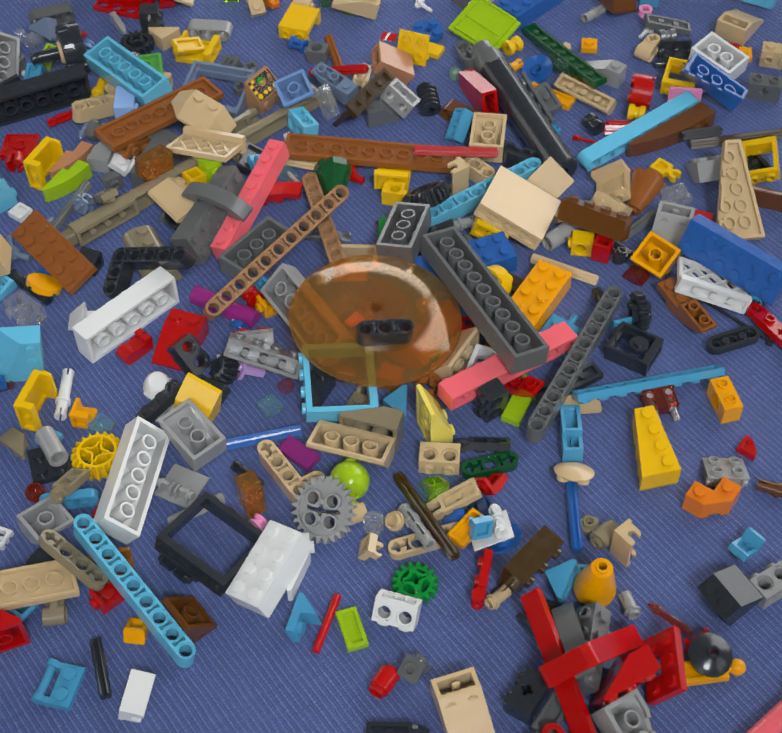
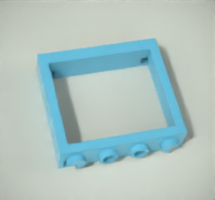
M358 343L302 345V353H298V364H302V369H299V379L304 383V386H300L301 398H305V403H302V414H306V422H318L319 419L329 422L339 421L340 412L379 407L373 346L365 347ZM364 357L368 405L312 407L309 358Z

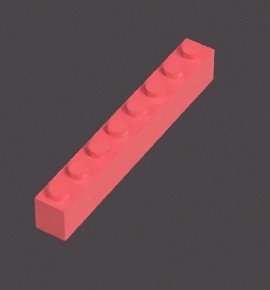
M269 139L238 195L253 210L244 222L227 215L210 245L217 260H219V255L244 236L253 225L290 156L284 141Z
M564 321L552 325L543 332H538L550 347L546 363L569 352L578 338V335ZM494 354L482 362L475 363L466 370L459 371L450 378L443 379L439 382L437 395L449 410L452 411L476 399L478 387L498 378L504 385L537 367L511 374L499 356Z

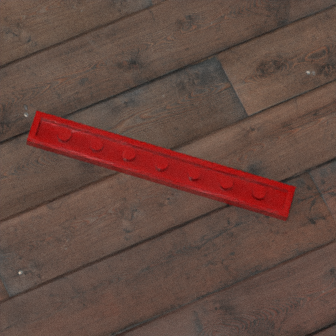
M535 588L521 596L520 599L544 662L547 663L565 654L563 644L541 588ZM575 676L554 686L571 733H597Z

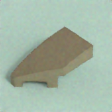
M11 427L0 436V444L12 450L16 457L25 460L27 457L25 451L29 448V443L24 433Z

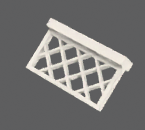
M681 256L677 259V283L674 287V292L741 314L746 312L747 307L752 302V296H749L747 291L727 279H720L718 277L720 275L705 266Z

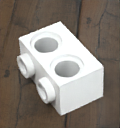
M380 589L375 598L371 620L376 621L382 626L391 625L398 627L399 630L404 632L414 631L418 624L423 600ZM382 606H387L390 612H385ZM403 612H408L412 618L405 617Z

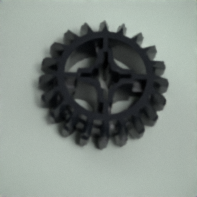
M438 180L413 189L405 194L403 199L407 203L430 204L431 209L438 204H442L451 194L446 182Z

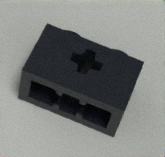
M527 667L524 673H519L515 680L516 686L514 690L507 692L503 702L506 703L505 713L529 726L550 689L547 688L541 673Z

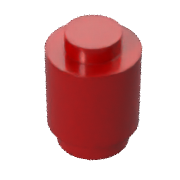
M382 665L369 682V692L381 700L387 697L400 680L397 673L398 670L392 665Z

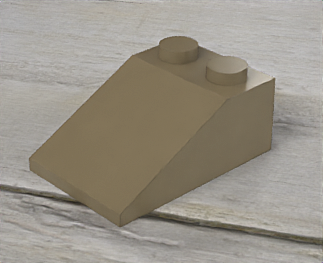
M383 406L340 412L339 424L396 438L395 453H397L404 436V411Z

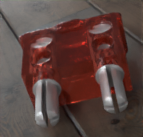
M674 385L641 391L639 401L642 402L643 407L654 405L658 417L659 415L671 413L675 422L680 421L678 414L680 403L674 391Z

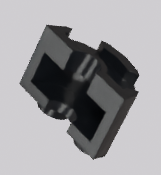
M505 140L503 167L508 169L528 158H536V150L527 147L520 149L516 147V143Z

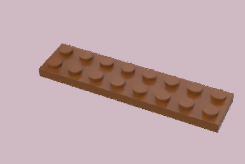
M202 76L94 129V134L115 153L127 147L130 143H135L179 121L176 119L171 101L180 91L197 89L215 101L223 99L224 93L206 77Z

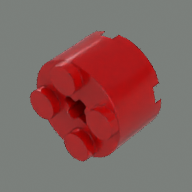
M639 73L632 75L630 87L633 88V91H629L627 103L635 104L636 107L641 105L647 106L646 109H649L656 76Z

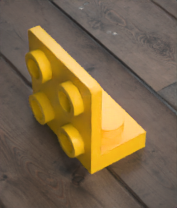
M379 167L374 170V189H382L385 180L406 183V190H409L412 170Z

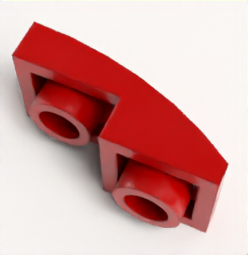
M529 375L526 378L519 376L504 384L509 394L520 397H534L545 385L544 381Z

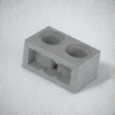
M398 78L393 80L380 96L403 119L421 101Z
M782 560L776 564L774 562L769 564L760 574L754 573L748 579L764 597L758 603L762 610L782 598V579L777 578H782Z

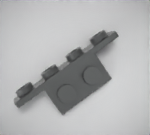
M522 72V83L549 122L555 124L551 114L561 110L562 104L547 81L534 87L526 73Z

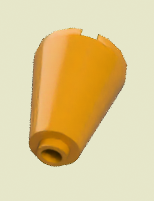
M597 558L577 574L573 583V593L580 603L588 605L598 602L603 607H606L614 599L616 583L613 565L609 560Z

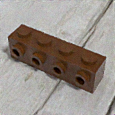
M569 195L561 199L557 216L558 220L619 242L628 239L633 218L628 217L627 213L611 211L610 207L597 206L595 202L580 200V197L576 195Z

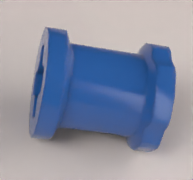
M292 35L288 42L289 49H297L301 53H305V48L309 46L307 39L302 40L295 35Z

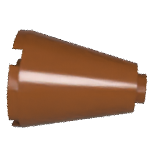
M637 167L632 173L630 181L631 199L625 202L627 206L633 208L631 216L640 215L664 189L665 182H663V176L652 168L647 167L645 170L641 169L642 167Z

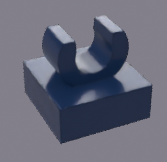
M481 492L482 498L469 504V507L478 508L477 511L488 516L490 515L488 510L492 504L490 499Z

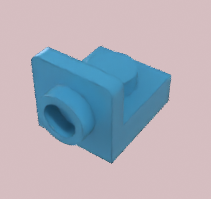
M27 63L24 79L42 75L47 70L43 64H36L34 66L32 63Z

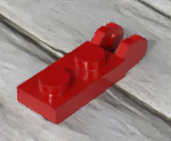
M485 548L484 555L479 556L478 568L481 569L480 575H475V588L472 589L471 606L475 610H479L484 606L493 561L492 549Z

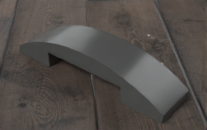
M191 182L182 193V197L196 203L199 200H203L227 210L228 216L242 222L246 220L253 210L248 203L238 196L208 183Z
M571 601L552 609L565 653L586 643L573 602ZM596 666L576 675L575 678L577 679L597 671Z

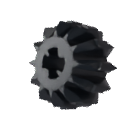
M224 353L217 354L216 358L212 359V365L209 366L211 368L209 372L211 379L226 385L233 384L234 380L238 379L237 374L240 372L238 368L241 364L238 363V360L223 356Z

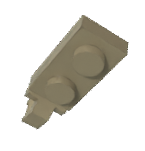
M71 468L52 484V490L49 492L51 504H60L64 501L65 496L73 494L76 489L91 477V470Z

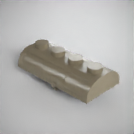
M149 225L132 228L122 237V243L125 247L164 246L156 230ZM138 270V271H139L141 277L144 278L145 276H147L150 272H152V271H154V270ZM166 270L175 277V281L182 279V275L178 270Z

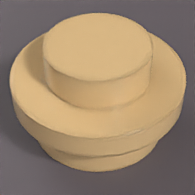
M400 511L388 513L385 517L386 527L394 532L400 531L404 526L403 514Z

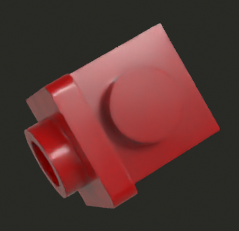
M111 582L103 590L96 593L92 589L88 591L91 598L88 602L95 611L99 609L103 615L125 600Z

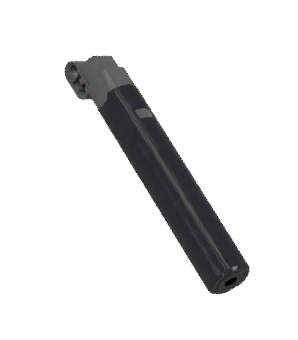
M488 40L479 41L473 47L467 41L458 42L455 47L458 60L465 70L474 68L497 89L499 105L507 114V117L527 147L536 150V158L540 159L541 165L551 156L572 177L577 170V161L520 78L516 75L500 49L492 47Z

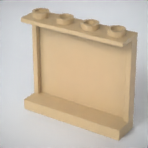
M501 165L473 214L535 251L542 241L561 201Z

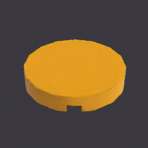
M31 273L25 281L26 286L32 287L31 290L34 293L50 297L53 294L58 296L63 289L52 276L43 273Z

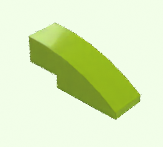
M78 159L69 170L62 168L42 188L45 201L51 202L78 189L84 180L88 181L92 177L90 164Z

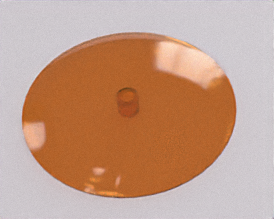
M381 255L353 256L321 267L307 277L299 286L289 310V326L292 337L307 360L334 378L370 387L403 385L433 373L453 354L460 339L462 318L458 303L438 277L425 268L409 261ZM406 318L414 324L412 340L407 344L365 347L356 342V328L361 321Z

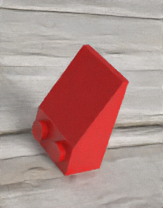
M172 308L164 322L151 361L152 364L182 371L166 348L182 335L188 333L197 338L198 344L201 347L209 333L207 317ZM183 343V350L187 352V346Z

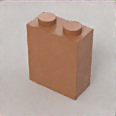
M378 41L371 51L373 73L377 74L385 67L394 79L398 78L407 86L415 76L412 55Z

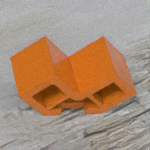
M726 477L722 478L715 490L695 481L685 495L682 509L698 518H707L713 514L727 515L738 501L742 486Z

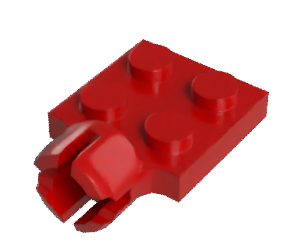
M6 134L0 151V158L5 160L4 163H6L5 167L12 173H15L16 168H18V173L24 170L23 161L39 144V134Z

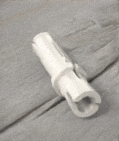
M68 368L62 370L60 389L55 399L56 409L54 418L56 420L60 419V414L62 415L61 421L66 420L67 410L71 404L70 393L75 372L70 368L68 375Z

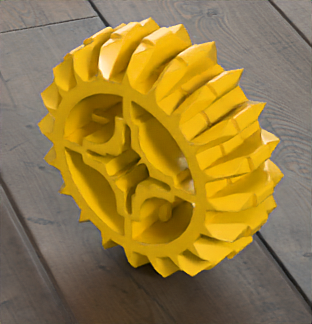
M97 431L95 435L89 433L87 438L82 437V442H76V447L72 448V467L90 469L91 477L89 480L92 482L94 479H97L100 482L102 478H108L120 439L118 437L115 438L113 433L108 435L106 431L102 434Z

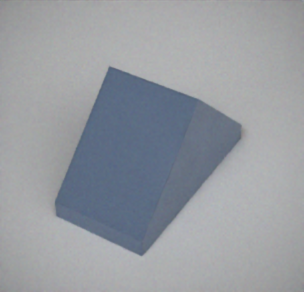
M44 17L28 28L49 40L57 41L55 34L56 19Z

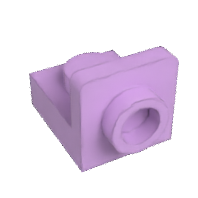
M238 361L241 365L238 368L240 372L237 374V380H242L245 374L261 378L266 374L265 369Z

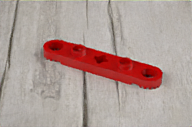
M751 302L746 309V315L751 317L754 323L782 348V324L762 305Z

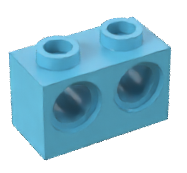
M304 106L288 110L287 126L293 133L318 135L319 124Z

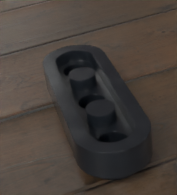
M747 325L708 338L706 349L711 354L720 355L750 346L758 342L760 331L755 326Z

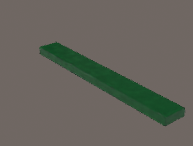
M531 23L521 28L522 34L593 89L607 83V78L536 23Z

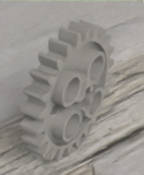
M318 476V479L316 477L311 478V482L305 481V488H298L301 494L294 495L298 501L292 503L296 510L292 511L291 514L297 515L293 522L300 523L297 530L304 529L303 533H309L310 541L316 539L317 544L322 542L329 544L330 541L337 542L338 538H344V532H351L348 525H355L351 517H357V514L353 513L352 509L358 507L351 503L356 498L349 497L352 490H344L346 483L339 485L340 479L337 478L332 481V476H326V478ZM315 493L319 496L318 502L314 500ZM334 496L338 499L337 506L333 504ZM308 505L313 507H323L327 510H338L341 512V514H337L335 512L326 513L324 510L309 509ZM312 513H313V514L315 515V517H316V520H315L314 523L311 521V514H312ZM331 517H332V518L334 519V521H335L334 527H332V526L330 525V518H331Z

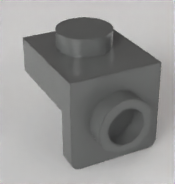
M418 652L416 655L406 654L397 673L410 683L417 684L422 673H429L433 665L427 662L428 658Z

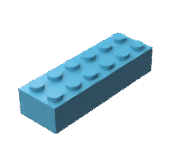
M109 36L83 54L92 71L114 87L121 86L134 95L136 103H139L140 106L173 91L166 76Z

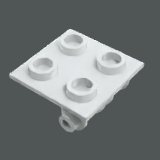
M492 504L488 510L494 520L491 537L473 540L474 551L514 538L507 511H502L499 505Z

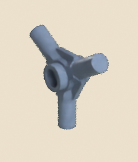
M12 235L6 236V241L12 247L11 262L17 259L30 262L32 255L22 253L14 245Z

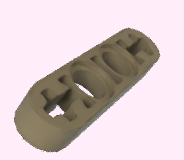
M45 529L42 531L38 544L44 551L93 591L103 590L108 578L95 563L55 530ZM60 550L69 552L70 556L62 555ZM76 564H83L86 567V569L81 570L76 566Z

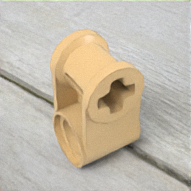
M655 33L647 35L636 47L634 57L650 63L658 53L660 36Z

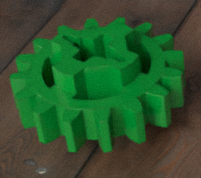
M419 561L414 566L412 562H409V567H405L402 564L401 571L396 570L395 577H392V591L421 599L429 604L430 597L435 598L436 591H438V576H434V569L428 570V564H425L423 567L420 566Z

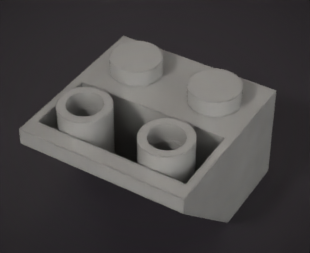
M721 155L691 159V163L685 164L694 184L720 179Z

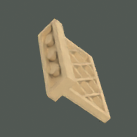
M188 125L183 127L182 135L165 147L166 152L220 162H227L237 153L244 154L247 152L245 135Z

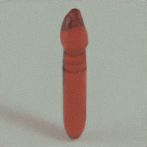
M648 603V607L654 614L659 615L671 625L680 628L681 632L689 636L694 635L691 627L663 610L660 605Z

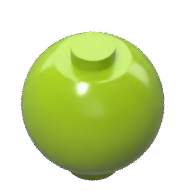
M345 459V461L337 464L330 473L332 481L339 478V485L346 483L344 490H352L349 497H355L356 499L351 503L363 497L369 488L370 477L368 471L355 459Z

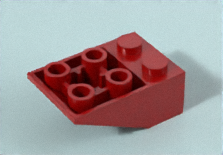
M648 644L632 650L613 662L600 684L599 692L595 693L589 703L591 706L597 704L600 707L618 700L619 696L638 688V685L657 677L655 672L662 668Z

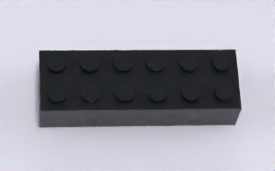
M82 63L0 86V127L72 106V103L75 101L90 98L92 94L90 84Z

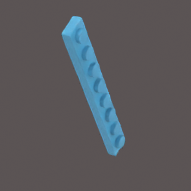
M715 364L573 390L571 394L572 399L580 404H587L593 399L608 400L609 396L614 395L616 397H624L631 392L640 394L645 393L647 389L662 390L664 386L668 385L679 387L685 382L693 384L699 383L701 379H715L718 376L725 375V367Z

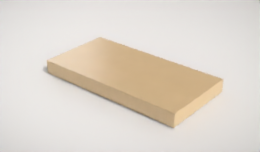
M56 560L0 570V610L2 611L80 596L76 577Z

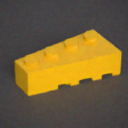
M654 405L634 409L632 431L635 444V458L637 460V475L639 477V491L678 483L681 467Z

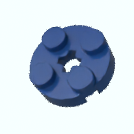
M437 19L416 21L414 23L412 32L430 35L429 42L438 43L439 39L443 38V27L438 23Z

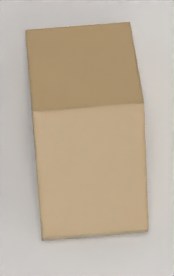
M148 27L149 35H153L155 45L163 51L172 47L171 40L177 39L181 35L180 27Z

